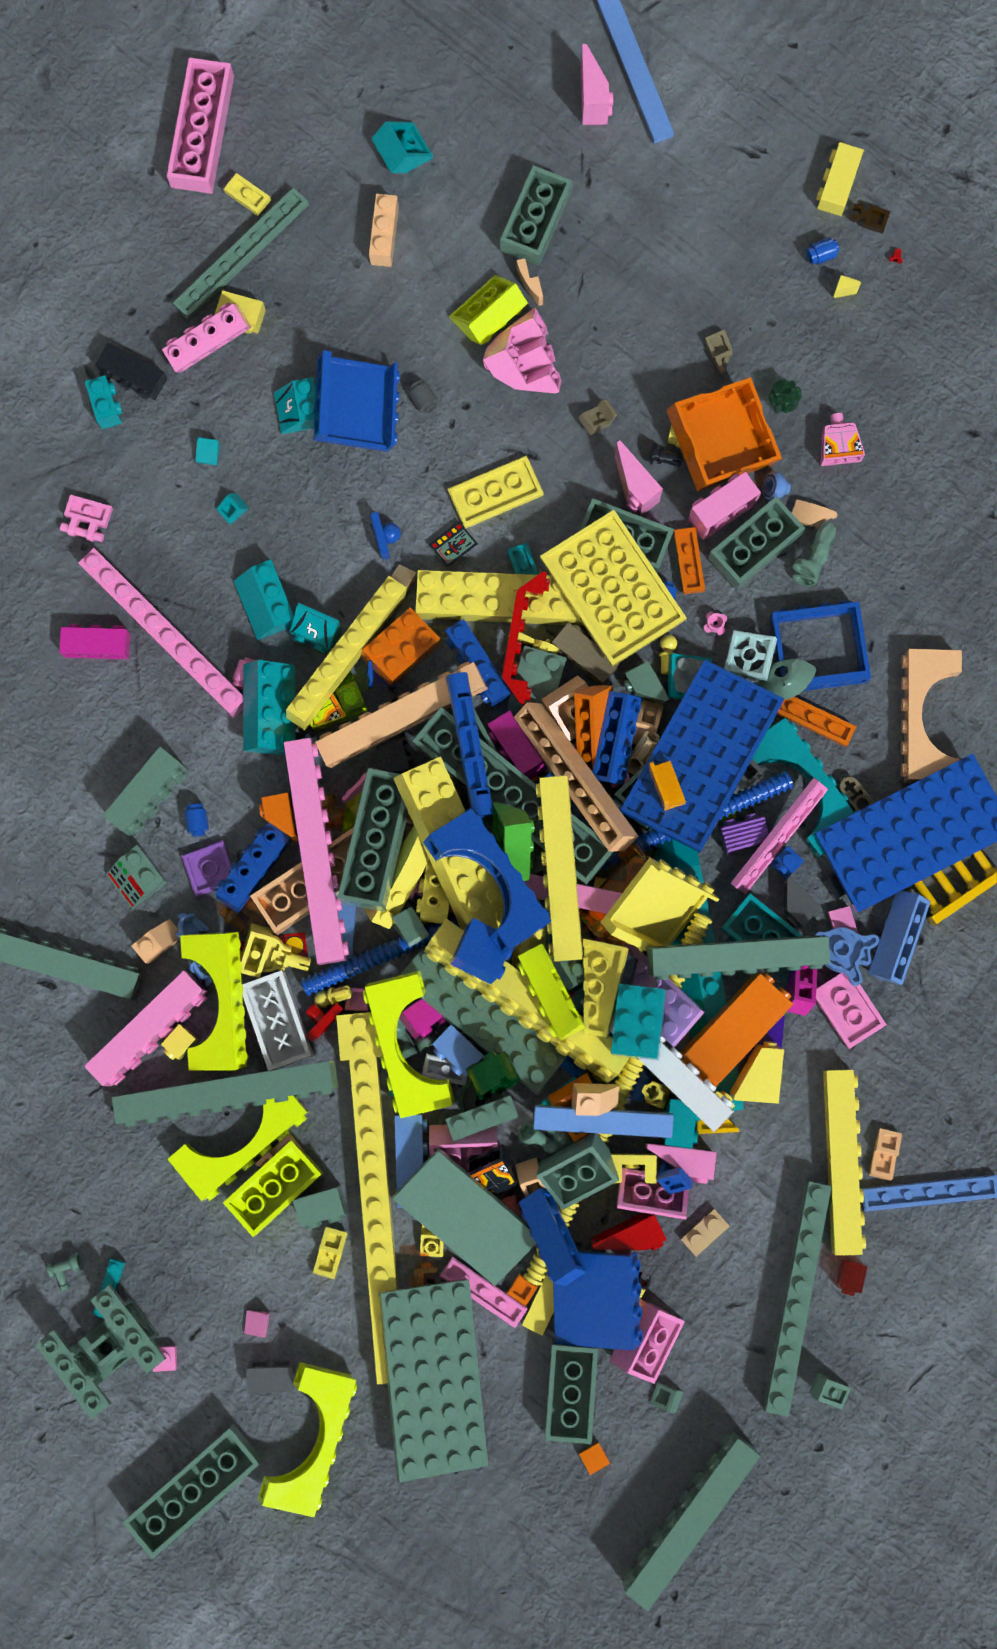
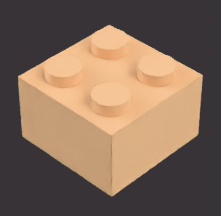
M578 675L541 699L569 741L576 738L574 693L588 687L586 682Z

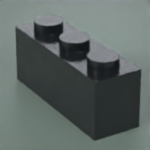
M107 343L95 364L100 376L105 375L108 380L112 378L118 381V385L126 390L131 388L137 391V395L146 400L149 397L155 401L167 381L164 371Z

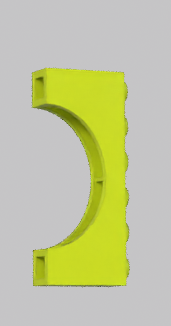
M239 933L181 935L182 958L196 961L207 970L214 981L219 999L218 1019L213 1032L202 1044L187 1048L189 1071L238 1070L246 1068L248 1055L245 1045V1009L242 997V963L240 961L241 943Z
M420 970L368 983L363 991L365 1003L369 1004L371 1012H369L371 1025H375L377 1034H375L376 1045L382 1049V1067L388 1071L387 1085L389 1091L393 1090L394 1093L393 1107L395 1112H399L400 1118L450 1107L455 1102L450 1079L437 1080L419 1074L406 1062L398 1045L397 1025L402 1010L410 1002L423 997L426 993Z
M296 1095L288 1096V1101L275 1103L274 1098L267 1099V1104L263 1105V1118L257 1134L240 1151L225 1157H211L196 1151L190 1144H185L171 1155L168 1161L201 1201L206 1199L211 1201L220 1193L218 1189L222 1185L226 1184V1186H229L238 1178L235 1174L241 1169L246 1171L255 1164L253 1161L255 1157L259 1154L263 1157L272 1149L271 1144L274 1141L278 1140L281 1142L290 1134L288 1130L293 1125L298 1127L307 1120L305 1115L309 1111L296 1098Z
M299 1362L293 1385L297 1390L311 1396L316 1404L319 1414L318 1437L309 1456L296 1469L280 1476H264L257 1499L265 1507L315 1517L316 1511L320 1509L322 1504L321 1494L329 1481L328 1471L336 1458V1445L342 1438L344 1419L348 1418L350 1399L356 1393L357 1383L356 1379L350 1374Z

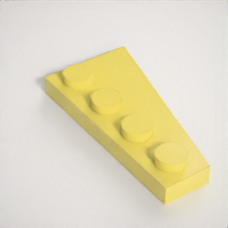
M583 939L584 1033L608 1038L617 1002L619 984H621L629 949L627 947Z

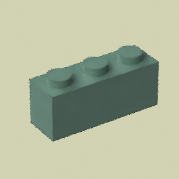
M509 1095L445 1120L452 1139L455 1141L518 1118V1114L512 1097Z

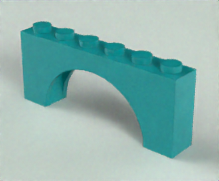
M784 718L768 729L753 760L758 765L766 763L789 765L801 772L810 782L815 778L828 789L819 801L817 825L810 836L804 840L816 858L824 854V851L814 834L857 811L851 809L848 805L850 803L848 797L843 792L840 793L835 787L837 783L830 774L827 775L822 769L824 765L821 760L811 754L809 751L811 747L805 739L801 740L796 733L798 729L792 721L788 722Z

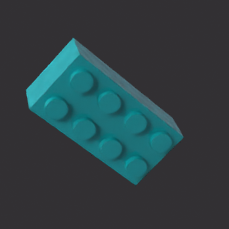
M255 660L243 664V751L284 755V742L295 740V724L286 718V709L295 698V665L264 660Z

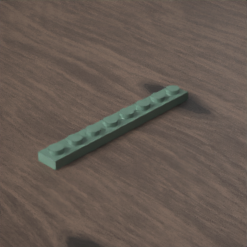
M293 187L173 302L174 307L190 320L309 206L308 200Z

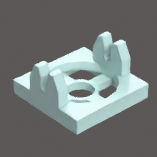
M733 630L724 669L735 675L739 673L745 679H750L752 682H757L758 679L767 681L777 638L775 636ZM749 642V645L742 650L737 649L741 643ZM756 643L765 646L766 653H759L755 648ZM748 649H753L756 652L752 660L744 658V653ZM734 656L742 658L744 661L743 669L736 665ZM756 660L765 661L760 668L750 671L751 664Z

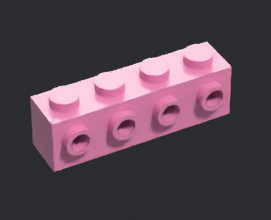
M234 303L223 305L219 308L220 312L216 315L210 314L201 320L202 324L199 326H191L184 331L185 335L179 339L174 337L166 342L167 346L162 350L175 372L182 373L252 328L239 305Z

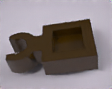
M856 203L853 210L858 211L859 215L851 214L849 220L852 222L863 221L862 228L883 234L890 211L870 205L869 209L866 210L863 205Z

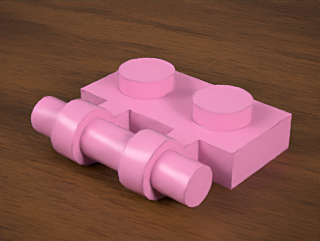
M70 495L64 516L71 518L70 524L62 522L60 531L67 532L68 535L74 537L76 535L85 537L86 540L91 542H103L104 534L98 533L97 529L98 526L107 529L113 508L106 504ZM81 521L90 524L89 528L84 529L79 527V522Z

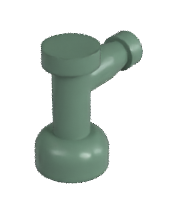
M76 1252L69 1256V1260L57 1264L49 1263L46 1267L49 1277L56 1276L57 1282L60 1285V1291L69 1289L64 1271L72 1269L75 1272L83 1269V1264L79 1253Z

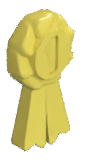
M519 632L518 641H522V643L530 645L535 649L557 655L559 648L550 644V639H546V642L536 640Z

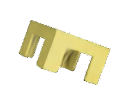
M611 1153L619 1176V1181L615 1183L622 1182V1164H625V1168H639V1165H642V1171H645V1182L657 1183V1155Z

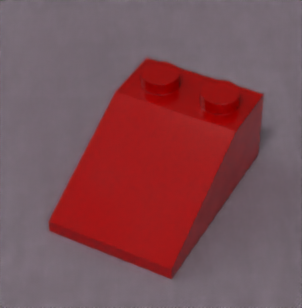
M644 1212L591 1237L594 1250H648L651 1248L653 1251L664 1245L663 1242L667 1240L655 1214Z

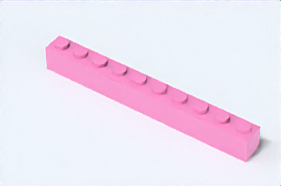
M95 548L78 562L233 719L243 710V695Z
M311 738L284 742L317 964L323 965L346 961V955H349V947L347 941L343 942L342 933L346 932L344 919H340L339 911L342 910V903L336 897L335 889L339 888L337 875H333L332 866H336L334 853H330L328 845L332 844L331 832L326 831L325 822H329L327 809H323L322 801L326 799L324 787L319 786L322 772L320 765L316 766L315 757H319L317 743L313 744Z

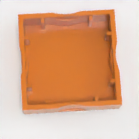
M751 377L726 385L715 392L699 394L676 402L666 410L697 491L726 482L735 474L741 475L744 472L749 474L769 467L782 459L773 433L764 418L762 405Z

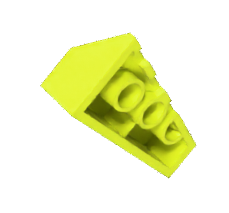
M540 944L519 955L520 962L517 963V966L522 976L527 974L530 980L527 986L532 996H538L541 1003L537 1004L541 1014L543 1017L548 1015L551 1021L548 1027L553 1037L558 1036L562 1041L585 1029L544 945Z

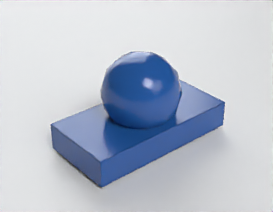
M378 512L371 513L370 518L381 558L383 560L389 559L390 554L387 543L394 544L400 539L401 530L394 523H386L382 526Z

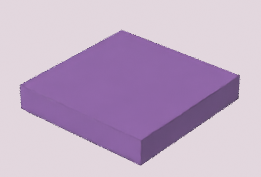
M223 840L181 855L195 897L216 891L217 884L222 879L226 880L230 874L228 871L232 863Z

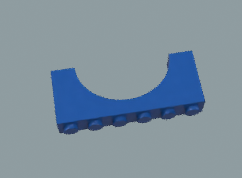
M472 808L431 833L423 841V844L435 861L449 856L468 858L484 867L494 878L502 894L504 911L499 927L489 937L502 956L552 921L548 911L537 901L533 890L527 887L521 873L513 867L506 852L500 849L494 835L488 832L483 825L481 817Z

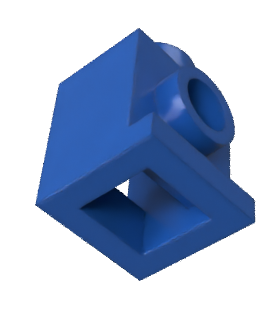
M788 846L770 865L786 880L805 861Z

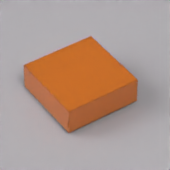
M518 1274L507 1294L526 1306L538 1286L527 1281L521 1274Z
M599 1441L579 1452V1456L590 1475L610 1464Z

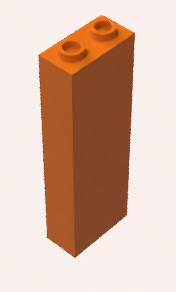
M758 971L754 973L680 1052L683 1055L681 1060L686 1065L689 1063L694 1065L700 1071L698 1076L703 1081L708 1079L716 1087L792 1007L793 1003L789 1001L791 995L782 987L779 990L772 984L775 980L766 972L763 974Z

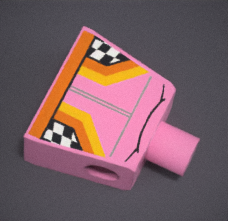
M842 413L830 415L831 425L824 426L821 434L820 465L828 466L861 462L865 452L856 424L844 423Z

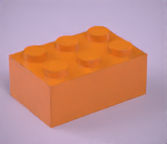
M409 608L362 649V658L367 664L368 661H372L374 671L390 688H393L439 647L440 637Z

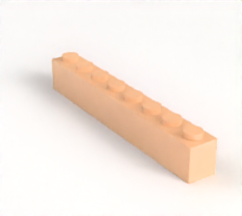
M465 662L457 667V671L451 673H468L472 697L488 689L474 662ZM450 672L439 675L437 677L438 680L431 684L430 682L418 686V690L413 693L406 692L398 697L399 700L393 703L386 702L378 707L379 710L372 714L371 712H366L360 715L359 720L354 723L347 722L339 726L340 730L334 733L327 732L319 737L320 740L315 743H317L325 765L332 768L432 718L440 707L444 710L451 708L452 705L446 682V676L450 675Z
M527 702L514 716V719L554 775L568 777L571 799L608 851H625L639 836L545 706L540 703Z

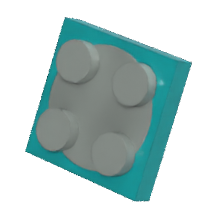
M670 654L668 697L683 699L704 660L712 663V658Z

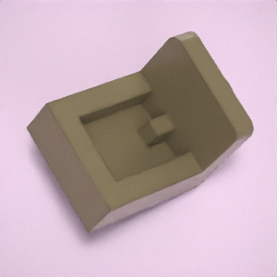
M603 399L597 407L582 413L578 419L588 433L592 435L609 427L617 417V413L607 399Z

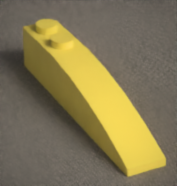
M413 826L399 850L386 911L363 909L371 922L388 929L393 924L392 917L400 913L429 860L415 826Z

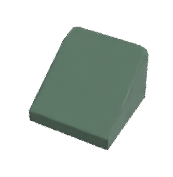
M657 1382L650 1404L668 1413H676L683 1391Z

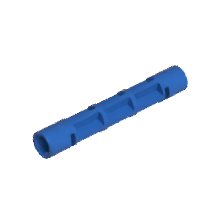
M468 673L450 674L446 676V682L468 789L470 809L472 808L481 818L494 815V809L486 777Z

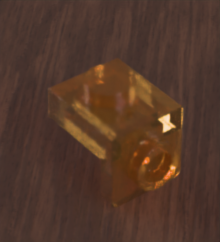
M420 1262L419 1266L414 1268V1277H410V1287L425 1285L424 1273H437L438 1266H433V1262Z

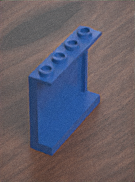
M323 350L317 357L313 441L388 452L397 443L395 425L398 422V412H396V404L399 401L397 384L400 379V371H397L398 363L395 362L389 367L331 357V351Z
M578 1251L587 1272L566 1286L553 1282L555 1344L634 1350L641 1345L643 1340V1331L640 1329L642 1307L639 1306L641 1284L639 1283L638 1273L640 1272L641 1263L638 1259V1252L626 1255Z

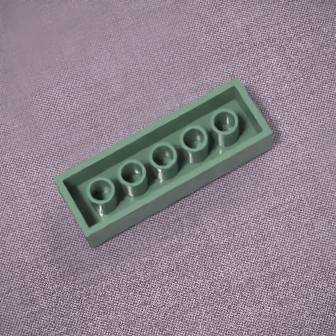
M368 768L338 894V900L342 904L382 912L386 911L408 816V810L393 779L400 774Z
M233 1423L123 1521V1524L150 1558L153 1559L262 1462L263 1458Z

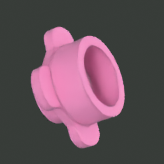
M708 612L706 614L707 623L704 626V631L707 633L716 632L718 635L724 634L727 616L725 614Z

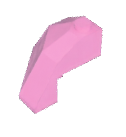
M536 308L518 319L493 340L486 348L483 364L488 371L490 370L493 377L514 389L556 394L560 391L561 377L552 363L556 361L552 345H547L545 339L546 334H548L547 327Z

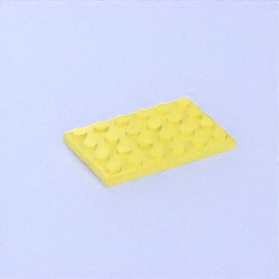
M612 510L540 556L541 561L612 667L687 619L615 510Z

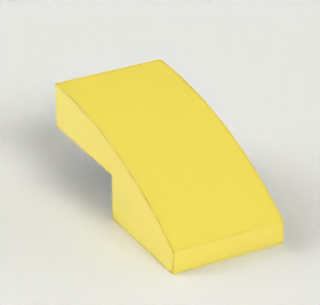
M329 1227L325 1228L313 1274L335 1280L348 1233Z

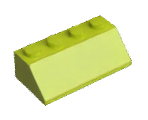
M291 1140L227 1198L223 1204L251 1236L254 1237L324 1173Z

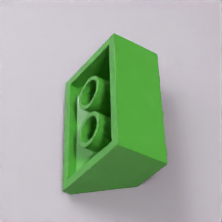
M493 802L492 834L496 839V843L502 851L506 852L513 867L521 873L523 881L530 880V871L533 870L530 854L534 850L531 833H534V822L532 819H529L524 810Z

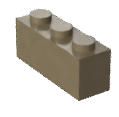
M568 622L552 641V644L559 648V654L566 657L569 662L598 685H605L619 668V663L612 667L594 639L586 637L583 634V629L578 625L574 624L572 626Z

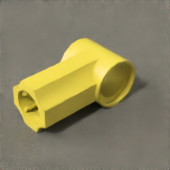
M655 1081L644 1085L642 1093L645 1096V1102L661 1109L665 1108L671 1090L667 1086Z

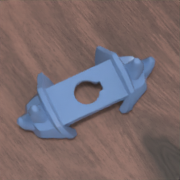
M194 913L178 914L181 920L177 924L178 931L175 934L179 938L180 943L181 935L199 934V931L206 932L209 930L208 925H204ZM187 959L191 974L195 973L198 976V981L205 980V986H209L213 979L207 970L196 961Z

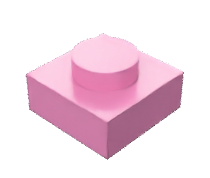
M176 1346L159 1347L166 1356V1359L156 1366L153 1372L177 1370Z

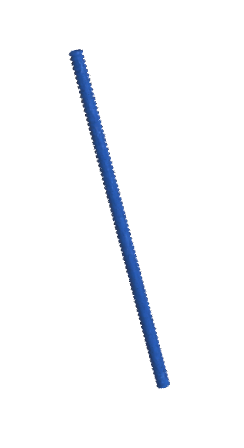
M783 771L782 775L776 774L775 778L771 776L768 781L764 779L763 783L757 782L756 786L750 785L749 789L746 787L742 792L739 790L737 794L733 793L719 820L723 816L728 817L730 813L732 815L735 814V811L740 812L741 808L747 809L748 805L754 806L755 802L759 804L762 799L766 801L767 797L773 798L774 794L780 795L781 791L784 793L786 789H793V783L789 774ZM648 829L646 833L643 831L625 851H615L602 868L605 870L608 865L612 867L615 862L619 864L620 860L626 861L625 858L632 857L634 854L637 856L639 852L644 853L646 849L651 850L653 846L655 848L658 847V844L663 845L664 841L670 842L671 838L654 829ZM449 914L447 919L461 929L456 916ZM431 922L429 926L424 925L429 936L410 947L398 936L397 940L393 938L390 943L386 941L383 946L379 944L378 948L372 947L371 951L366 950L364 954L361 952L359 956L354 955L352 959L347 958L345 962L341 961L338 965L337 963L333 964L334 967L328 966L327 970L321 969L320 973L314 972L313 976L310 974L308 978L303 977L301 978L303 989L308 996H311L312 992L318 993L319 989L324 990L326 986L329 988L331 984L336 985L338 981L343 982L345 978L348 980L352 975L353 977L357 976L356 973L362 974L363 970L369 971L370 967L374 969L377 964L381 966L384 961L388 963L389 959L395 960L396 956L401 957L403 953L406 955L408 951L413 952L415 948L420 949L422 945L425 947L442 924H433Z

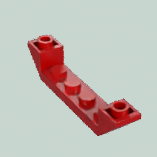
M547 572L538 574L517 589L502 679L520 705H525V700L530 701L532 688L528 687V682L511 679L512 676H516L518 663L514 662L515 654H520L522 641H518L519 632H524L526 619H522L523 610L527 611L529 597H525V595L530 594L543 597L544 591H549L550 579L546 578Z

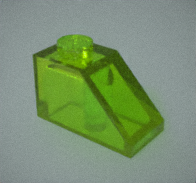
M350 670L335 690L347 718L367 710Z

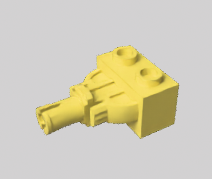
M251 923L240 956L242 963L241 973L260 978L261 972L284 971L288 966L307 972L311 958L292 953V947L284 944L279 937L273 935L271 928Z

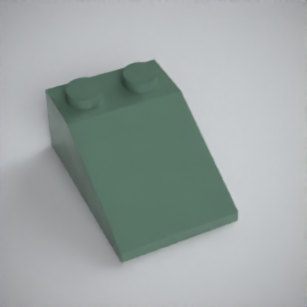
M524 646L515 680L528 682V687L532 688L530 701L525 700V704L527 702L543 704L541 699L559 688L566 666V657ZM511 692L506 712L510 710L513 715H516L524 705H520Z

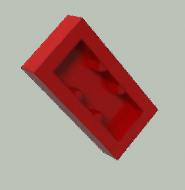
M314 1003L306 1011V1014L316 1025L306 1037L311 1042H315L337 1019L336 1016L341 1015L345 1009L336 1003L325 1014Z

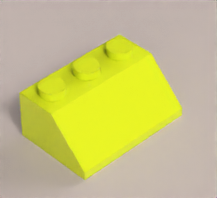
M494 275L455 310L449 318L471 341L482 345L487 343L499 329L504 328L513 316L519 314L528 302L516 283Z

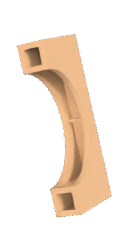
M908 649L905 655H902L901 668H904V677L901 679V689L904 690V698L901 700V711H904V720L901 721V733H904V742H901V755H904V763L901 764V776H904V783H915L961 760L942 753L931 743L923 726L922 707L925 696L933 684L944 678L957 677L962 672V650Z

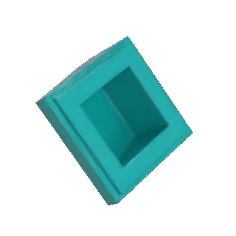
M198 437L195 462L217 466L221 447L220 442L214 439Z
M237 493L227 494L216 508L229 525L249 509L248 505Z

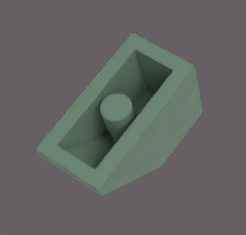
M649 661L625 673L623 684L628 693L632 692L636 697L662 705L668 703L669 697Z

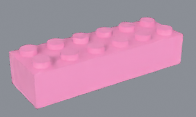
M189 58L167 172L171 188L213 194L234 80L230 63Z
M183 971L84 1067L102 1086L119 1085L126 1078L124 1074L129 1069L134 1070L142 1063L141 1058L146 1053L151 1054L159 1046L157 1042L164 1037L166 1039L179 1021L183 1023L191 1015L189 1011L192 1008L201 1006L207 1000L206 995L209 991L193 974Z

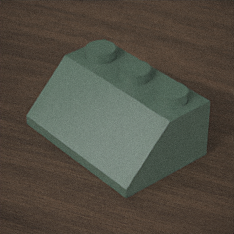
M592 1133L542 1160L536 1175L562 1210L619 1181L610 1150L597 1133Z

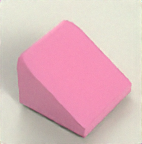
M247 1310L244 1334L266 1337L270 1312Z

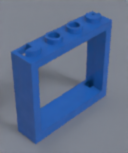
M844 600L839 602L838 605L821 603L818 607L814 608L804 605L788 611L787 608H782L771 614L772 636L777 638L774 650L776 663L784 660L779 623L850 614L859 671L813 677L810 684L803 691L863 684L870 681L871 674L859 602L852 603V601ZM785 666L777 668L778 677L786 675Z

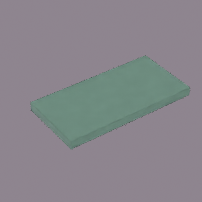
M440 1148L393 1195L395 1202L494 1286L537 1244L532 1239L530 1227L526 1222Z

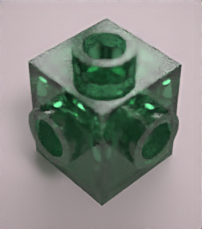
M780 380L776 382L769 394L770 404L774 406L776 414L794 411L797 409L800 399H802L800 387H796L794 380Z

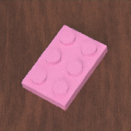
M838 974L816 989L817 1003L847 1049L852 1048L886 1026L885 1021L861 985L852 986L844 974Z

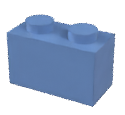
M452 1025L432 1044L435 1047L433 1052L442 1061L447 1058L452 1063L450 1068L458 1076L461 1074L466 1076L467 1072L465 1069L472 1064L479 1063L484 1057Z

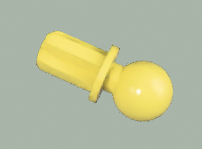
M665 635L660 640V647L664 651L659 653L661 657V674L668 675L669 655L677 647V640L672 635Z
M350 986L336 989L331 987L328 991L321 990L316 993L314 1001L318 1007L326 1008L330 1004L335 1005L339 1001L350 999L353 991Z

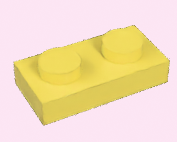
M237 173L224 188V192L257 216L261 214L271 201L269 195Z

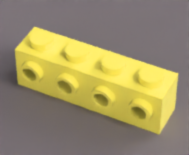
M429 859L423 871L425 878L420 879L419 892L423 893L422 899L417 901L416 912L421 913L420 921L443 924L446 918H448L449 901Z

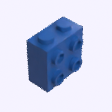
M473 918L464 930L450 965L491 985L496 979L500 980L506 969L503 964L505 959L509 960L514 948L502 956L489 937L496 929Z

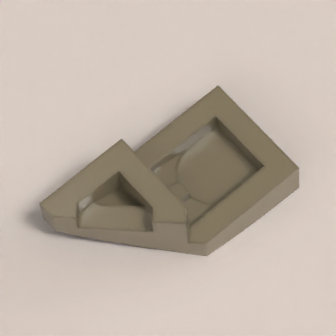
M725 329L704 338L706 347L720 374L725 372L729 358L733 353Z

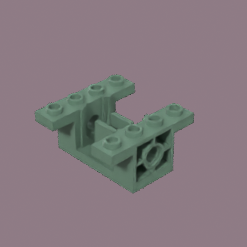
M108 1285L90 1300L105 1320L79 1342L69 1347L55 1329L35 1345L91 1420L111 1404V1401L98 1385L130 1358L134 1357L146 1374L166 1359V1356L153 1341L159 1336L158 1332L135 1302L130 1299L124 1303L111 1285ZM104 1342H109L112 1345L111 1353L104 1351Z

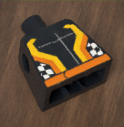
M503 1144L466 1160V1172L493 1195L503 1191L506 1196H511L516 1192V1166Z

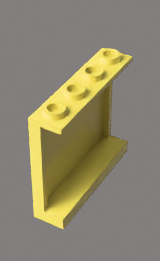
M649 858L603 918L601 924L612 936L647 951V947L672 945L705 900L709 897L718 902L719 898L713 893L715 889L708 883L703 882L701 884L697 878L690 874L687 877L679 868L674 867L672 869L668 863L661 859L656 861Z

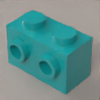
M105 375L85 381L95 418L101 429L122 424L120 414H123L119 401H115L114 395L117 392L113 381L109 382Z

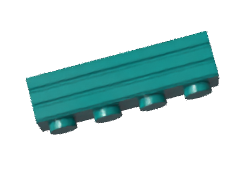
M115 1258L109 1260L100 1292L108 1285H111L117 1291L126 1264L125 1261ZM95 1307L92 1315L103 1318Z

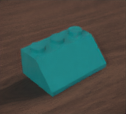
M271 559L250 567L234 580L257 640L292 626L294 614Z

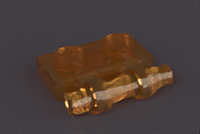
M251 897L240 911L250 918L247 924L237 917L239 913L234 910L230 912L224 907L219 912L225 918V922L238 928L241 931L240 934L244 937H247L251 923L261 926L268 924ZM260 898L259 900L270 911L269 915L272 917L277 910Z

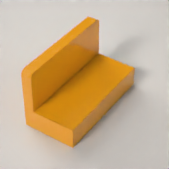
M671 761L656 766L654 762H650L649 772L664 811L686 804Z

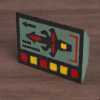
M458 521L432 541L429 546L446 567H449L478 543L461 522Z

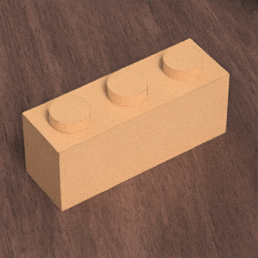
M376 194L369 250L371 265L392 267L399 209L398 198L395 195Z

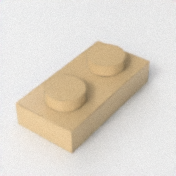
M712 1209L681 1238V1241L697 1257L730 1226L715 1209Z

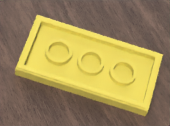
M523 456L448 488V493L465 529L544 496L527 456Z

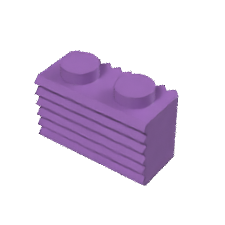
M757 813L745 816L744 821L736 822V819L724 821V826H721L719 831L725 853L729 854L761 845L769 835L764 815L758 817Z

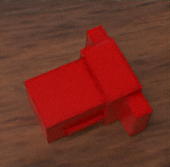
M895 248L893 256H890L889 261L901 264L903 258H901L902 250Z

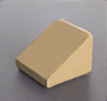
M399 564L391 577L407 587V593L417 578V573Z

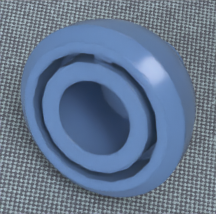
M770 471L762 483V493L767 501H771L776 496L778 499H781L784 495L789 494L791 490L790 482H787L786 478L777 471Z

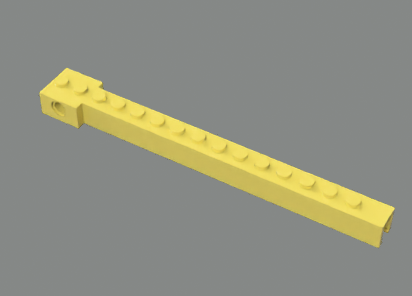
M368 1012L337 1015L336 1017L340 1061H349L376 1379L377 1384H387L379 1292L397 1290L398 1279L378 1058L383 1056L381 1047L378 1048L376 1045L375 1034H377L375 1025H371Z

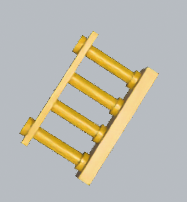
M981 850L973 855L986 872L984 874L986 879L983 881L975 880L961 860L953 864L968 885V891L964 894L957 893L942 870L933 874L950 897L948 899L950 903L945 907L937 903L922 880L914 884L921 896L931 901L929 907L931 908L930 912L932 915L927 920L932 926L938 924L997 883V868L992 867Z

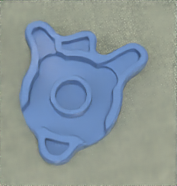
M839 927L827 932H817L815 935L829 937L830 964H825V966L833 971L844 974L852 986L860 985L863 979L859 965L868 966L871 963L870 950L878 945L879 937L875 934L859 935L845 927Z

